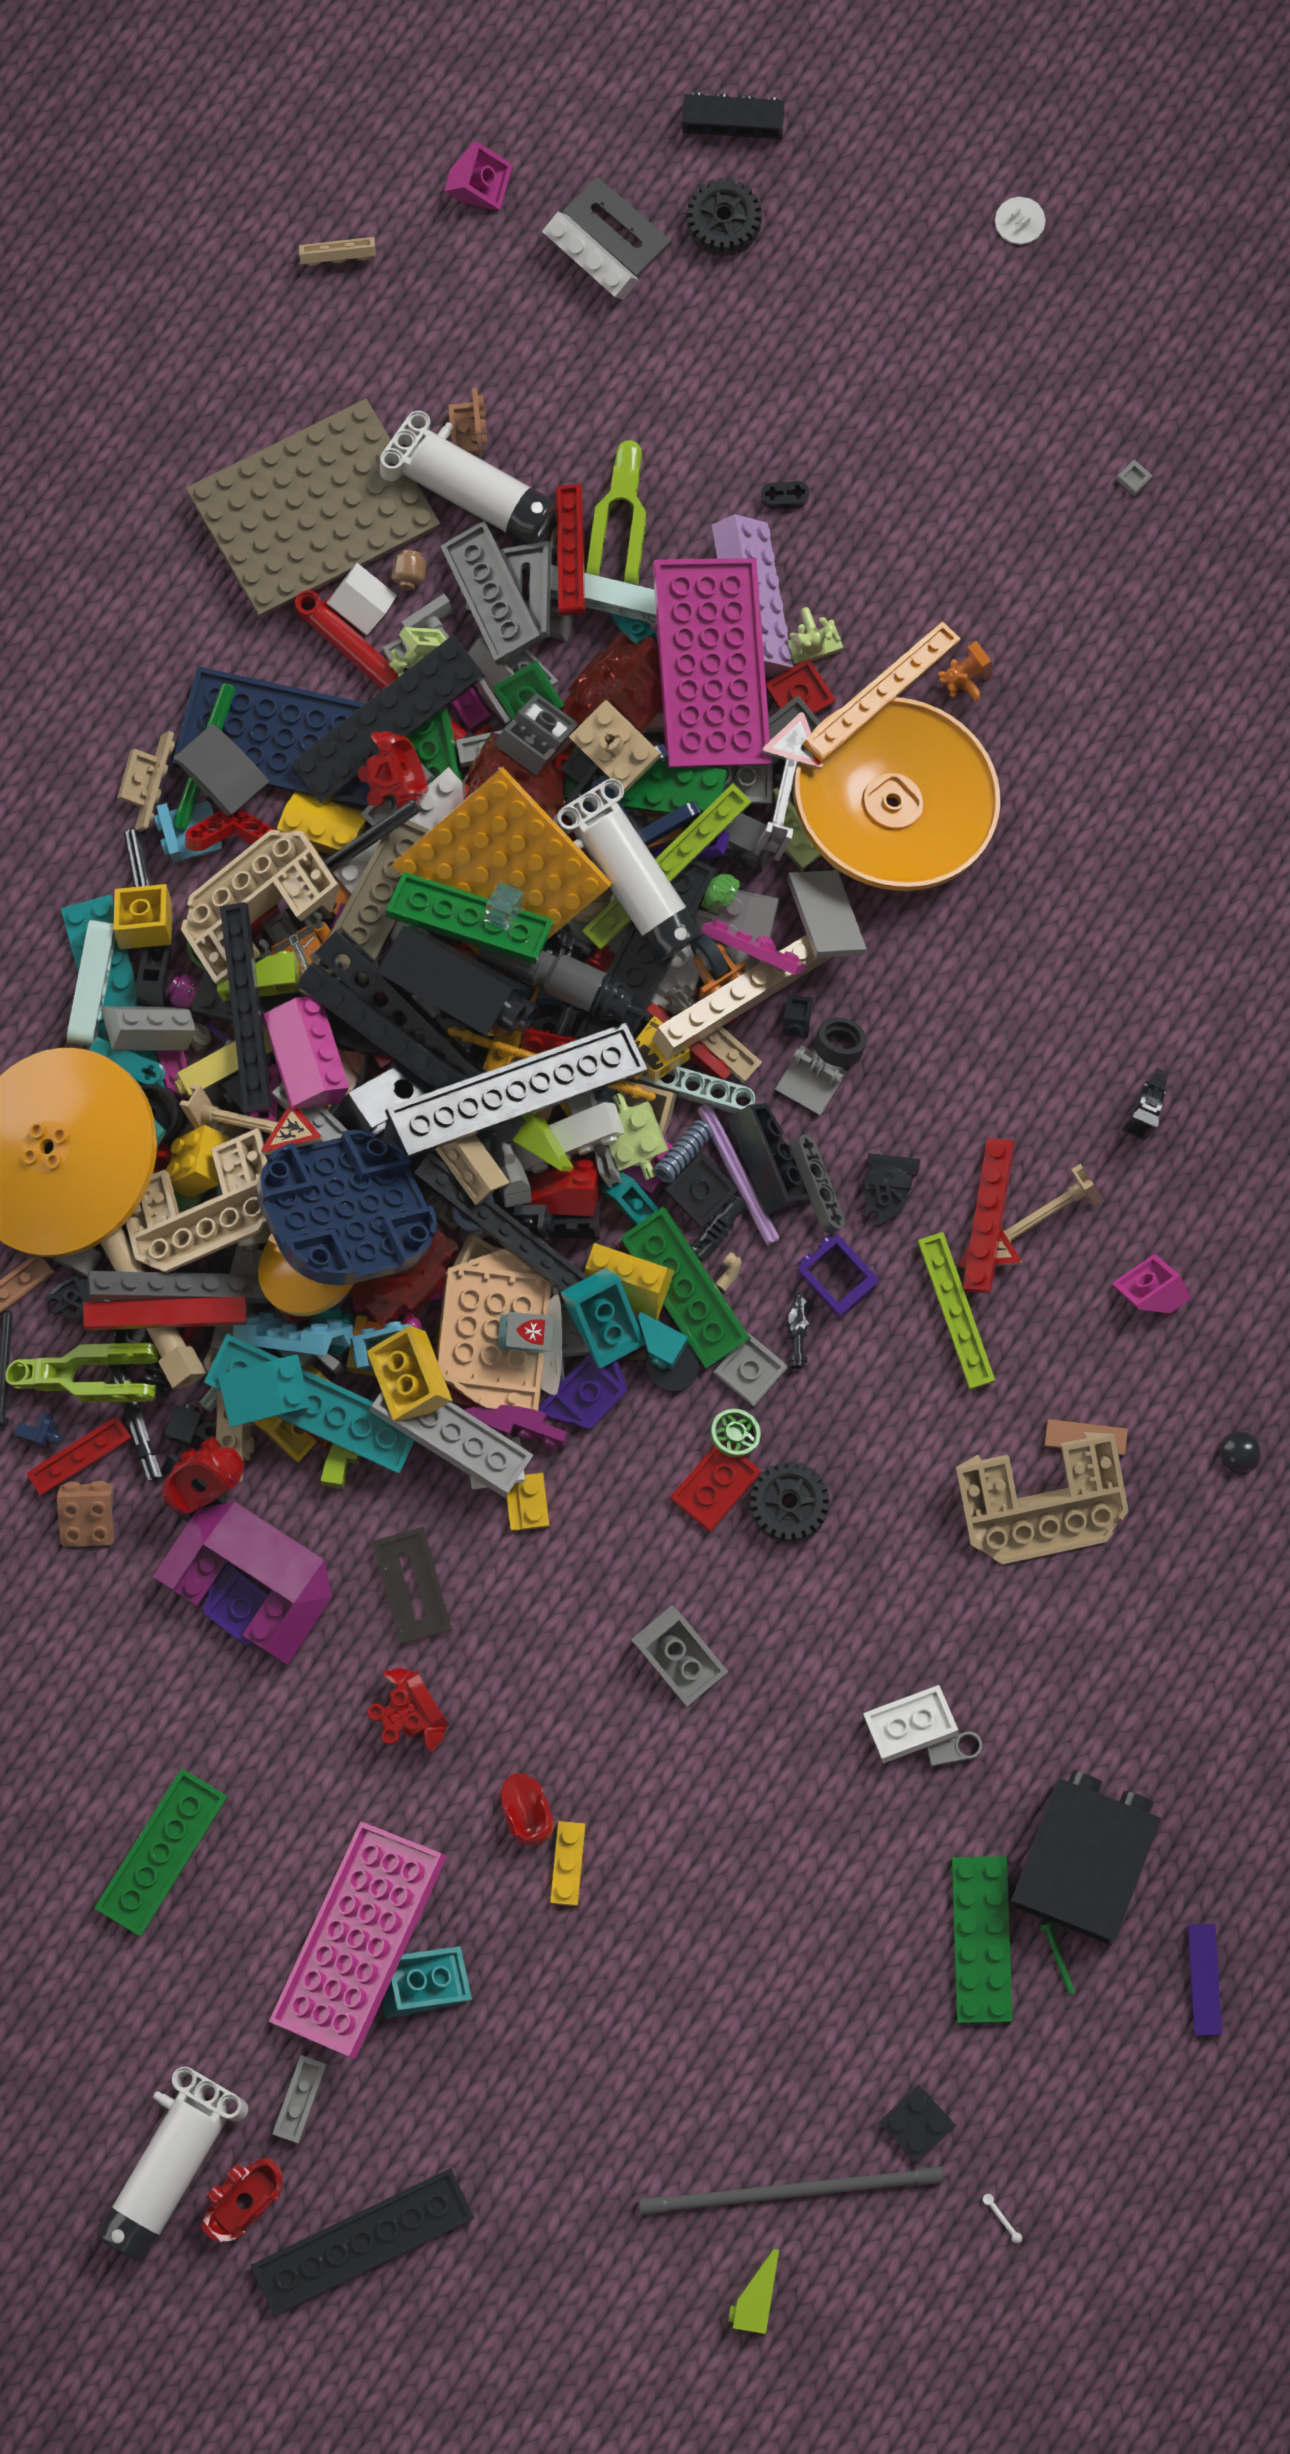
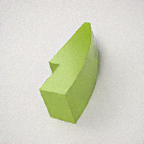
M333 1444L324 1465L321 1477L322 1485L344 1489L348 1463L359 1464L360 1456Z

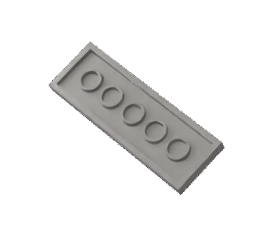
M381 1392L369 1410L504 1498H506L533 1456L527 1450L451 1402L431 1414L393 1421Z

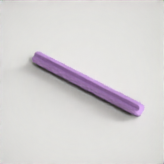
M707 1103L700 1106L698 1114L702 1121L711 1128L713 1132L711 1139L743 1201L747 1204V1208L766 1245L776 1243L779 1240V1236L768 1214H765L760 1199L711 1104Z

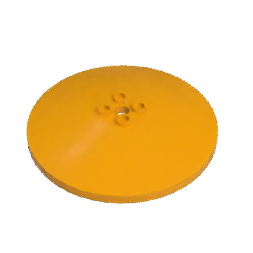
M896 697L822 761L823 766L820 770L796 764L793 780V797L795 809L805 834L816 850L831 865L849 877L867 885L888 890L913 891L944 884L965 872L978 860L989 844L997 825L1000 811V789L994 766L987 752L972 732L961 722L946 712L923 702ZM839 710L835 711L834 713H832L831 715H829L826 719H824V720L815 728V730H814L813 732H815L820 726H822L827 720H829V719H830L835 713H837ZM895 798L899 802V806H889L886 799Z
M57 1048L24 1058L0 1075L1 1242L16 1250L34 1256H69L86 1251L105 1241L117 1232L135 1212L145 1195L153 1174L157 1139L155 1119L149 1101L138 1082L122 1066L107 1057L85 1049ZM52 1141L54 1144L52 1152L45 1154V1145Z

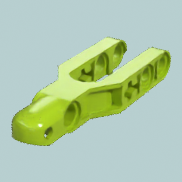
M627 440L622 442L616 451L611 490L595 506L586 573L599 576L600 567H602V550L606 539L609 511L615 506L616 500H626L630 503L633 511L624 582L638 586L647 522L646 511L637 497L642 449L635 441Z
M150 1343L83 1344L62 1358L15 1360L8 1366L5 1377L6 1381L16 1389L68 1391L83 1403L153 1401L155 1398V1385L132 1384L130 1381H124V1384L74 1382L73 1378L77 1369L82 1365L157 1363L159 1351L154 1344Z

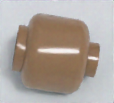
M403 550L401 554L395 556L392 579L399 584L401 589L414 590L416 586L424 583L427 562L422 557V554L414 550Z

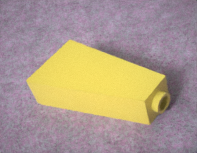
M263 1026L267 1058L273 1054V1049L267 1030ZM236 1041L178 1072L175 1075L177 1080L174 1081V1084L180 1095L185 1094L187 1099H189L193 1095L190 1089L192 1084L200 1085L203 1090H206L239 1073Z

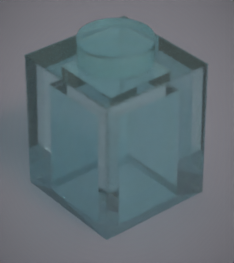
M499 882L486 903L484 920L509 930L522 908L524 892L514 886Z

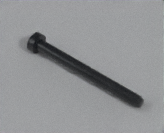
M4 1310L1 1323L0 1427L9 1426V1418L5 1417L8 1388L5 1374L10 1360L13 1314L10 1310Z

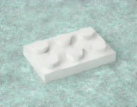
M939 1685L863 1713L883 1763L959 1735L958 1728Z

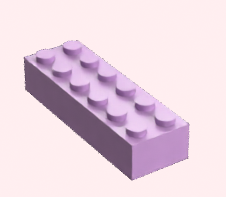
M734 514L712 524L717 559L756 558L765 677L771 678L793 668L792 651L789 646L788 628L785 624L783 602L780 596L779 579L775 568V556L772 551L771 533L768 523Z

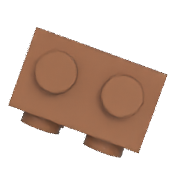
M472 388V403L448 405L450 423L453 425L451 440L453 444L471 454H483V444H488L483 395H478L477 388Z
M94 1481L91 1484L67 1482L64 1485H60L57 1505L60 1543L62 1546L113 1544L112 1501L114 1497V1483Z

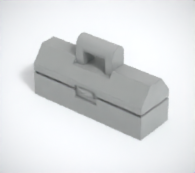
M493 1132L494 1140L491 1157L509 1181L506 1186L498 1188L505 1208L530 1203V1185L513 1141L509 1144Z

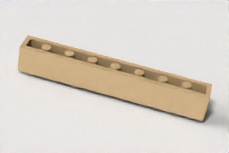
M805 935L779 951L783 954L785 951H788L800 957L799 961L805 963L801 974L793 975L763 961L658 1026L652 1041L665 1058L669 1060L826 962L831 957L815 958L808 936Z

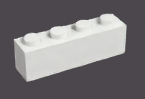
M557 212L542 232L614 297L624 300L640 281L568 215Z
M607 1102L549 1125L569 1160H571V1156L579 1153V1155L594 1151L593 1146L598 1144L608 1145L617 1141L618 1136L625 1134L616 1105ZM513 1141L525 1171H533V1174H538L548 1170V1165H550L548 1162Z

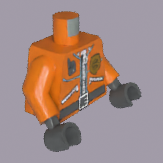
M319 909L314 911V916L317 919H313L311 915L306 917L304 921L307 926L272 946L273 951L268 950L269 944L266 940H260L259 944L265 950L259 951L261 955L257 958L275 955L280 951L294 953L299 961L301 978L312 962L315 963L318 956L314 952L328 939L331 933L327 924L321 921L323 918L322 911Z

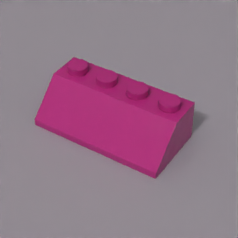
M312 996L299 997L264 1013L262 1016L291 1109L341 1103L349 1089V1085L324 1006Z

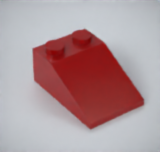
M587 1159L573 1160L571 1164L574 1168L571 1172L560 1171L554 1167L527 1177L531 1191V1202L520 1205H546L551 1214L593 1217L600 1191V1174L597 1162Z

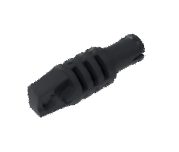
M736 1195L732 1196L721 1212L713 1215V1219L708 1221L709 1225L704 1226V1231L699 1233L691 1246L700 1261L704 1262L720 1246L719 1242L722 1243L724 1236H728V1231H732L734 1228L733 1222L747 1206Z

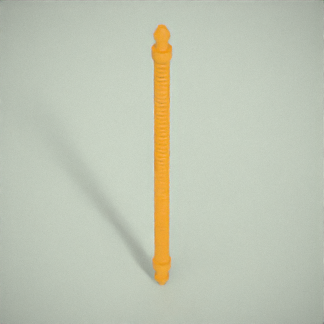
M451 1027L447 1032L453 1038L454 1036L461 1038V1042H472V1044L475 1043V1045L478 1044L481 1047L485 1046V1048L488 1047V1049L491 1048L494 1051H501V1053H507V1055L520 1058L521 1060L535 1055V1053L519 1049L518 1047L515 1048V1046L512 1047V1045L509 1046V1044L506 1045L502 1042L499 1043V1041L496 1042V1040L493 1041V1039H486V1037L483 1038V1036L480 1037L477 1034L473 1035L467 1029L462 1031L457 1029V1027ZM619 1082L607 1087L614 1088V1090L617 1089V1091L620 1090L623 1093H630L636 1099L642 1097L647 1101H652L656 1097L652 1091L643 1090L642 1086H632L628 1083L625 1084V1082Z

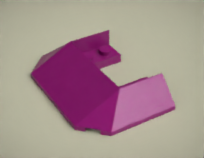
M235 1501L197 1509L158 1567L153 1578L198 1607L228 1561L272 1590L242 1636L288 1665L332 1599L325 1560Z

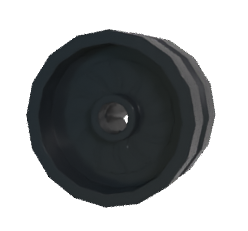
M154 1084L141 1085L140 1087L149 1101L152 1112L156 1113L154 1119L166 1131L160 1143L171 1141L180 1134L186 1123L187 1116L179 1105L183 1099L180 1094L169 1087Z

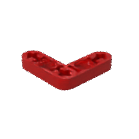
M239 808L229 816L219 811L186 830L185 847L191 851H203L231 834L252 845L269 830L275 829Z

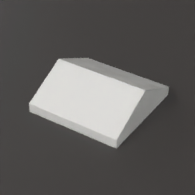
M356 563L326 604L367 636L386 614L397 595Z

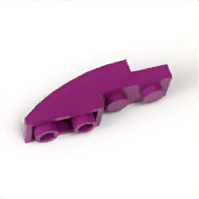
M500 1405L497 1409L484 1408L483 1406L464 1409V1411L511 1440L514 1431H516L518 1436L527 1440H532V1438L541 1440L543 1445L552 1449H557V1447L565 1449L568 1441L566 1431L546 1424L547 1416L544 1412L511 1405Z

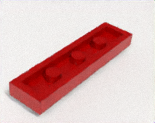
M652 1002L647 1008V1011L651 1013L650 1019L647 1020L648 1022L654 1016L662 1023L671 1019L668 1011L659 1004L656 1006ZM699 1040L688 1047L690 1049V1060L708 1076L725 1080L731 1072L727 1069L728 1065L721 1058L712 1056L708 1052V1047Z
M115 1416L26 1474L42 1497L129 1442L132 1438L118 1416Z

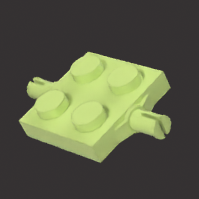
M623 1093L612 1096L625 1134L617 1137L616 1142L608 1144L619 1171H622L631 1166H641L646 1180L651 1179L656 1175L650 1161L657 1155L669 1151L649 1102H645L635 1107H628Z

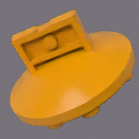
M271 1233L260 1257L258 1277L264 1295L276 1308L290 1315L310 1316L324 1312L343 1300L353 1284L327 1285L304 1277L288 1264Z

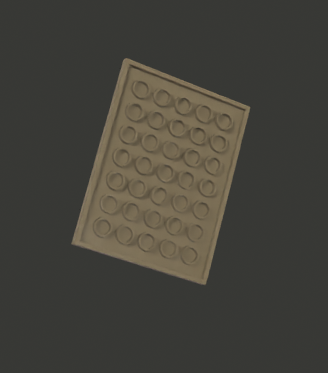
M367 398L186 487L188 496L259 618L295 601L298 594L302 591H315L347 575L356 563L363 567L440 528V522L414 480L403 474L395 481H387L381 477L379 470L380 457L391 439ZM393 463L387 464L388 466H396Z

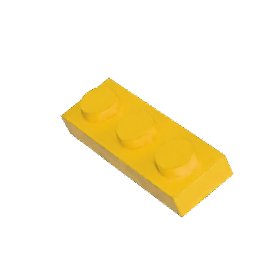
M558 1821L551 1904L578 1906L585 1823Z

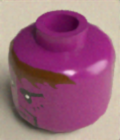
M183 974L180 978L176 976L167 992V995L170 996L169 1002L177 1008L188 1009L192 1012L191 1008L201 981L188 974Z

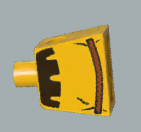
M656 1016L650 1020L635 1040V1044L647 1067L646 1074L654 1081L659 1080L690 1059L689 1048H686L669 1060L665 1058L652 1041L658 1026L663 1024ZM643 1074L631 1079L637 1081Z

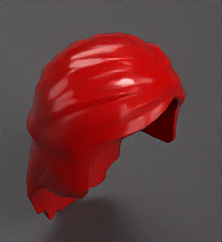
M518 1772L511 1774L503 1782V1789L500 1790L502 1809L509 1825V1833L523 1846L533 1847L543 1844L549 1839L554 1830V1820L542 1786L535 1778L529 1777L527 1773L521 1774Z

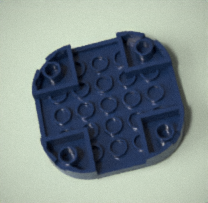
M363 1130L343 1131L341 1138L297 1148L294 1142L284 1145L268 1157L266 1164L262 1168L257 1185L258 1203L283 1257L298 1273L322 1284L348 1285L406 1271L417 1265L426 1256L436 1232L437 1221L433 1206H427L410 1171V1159H406L403 1150L391 1140L386 1143L381 1139L375 1138L376 1133Z

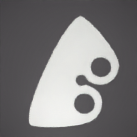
M558 1294L548 1301L547 1315L554 1316L551 1351L545 1350L541 1379V1389L552 1395H557L562 1360V1314Z

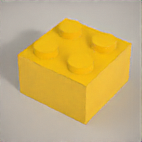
M167 884L115 889L114 933L119 949L171 945L172 901Z
M203 1125L175 1139L171 1146L170 1164L166 1169L170 1175L173 1190L193 1198L220 1185L211 1149L230 1141V1137Z

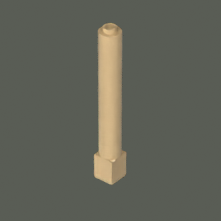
M122 1227L108 1239L101 1242L116 1272H146L142 1263L135 1259L132 1245ZM176 1327L146 1328L162 1357L158 1362L172 1388H189L207 1374L193 1347H186Z

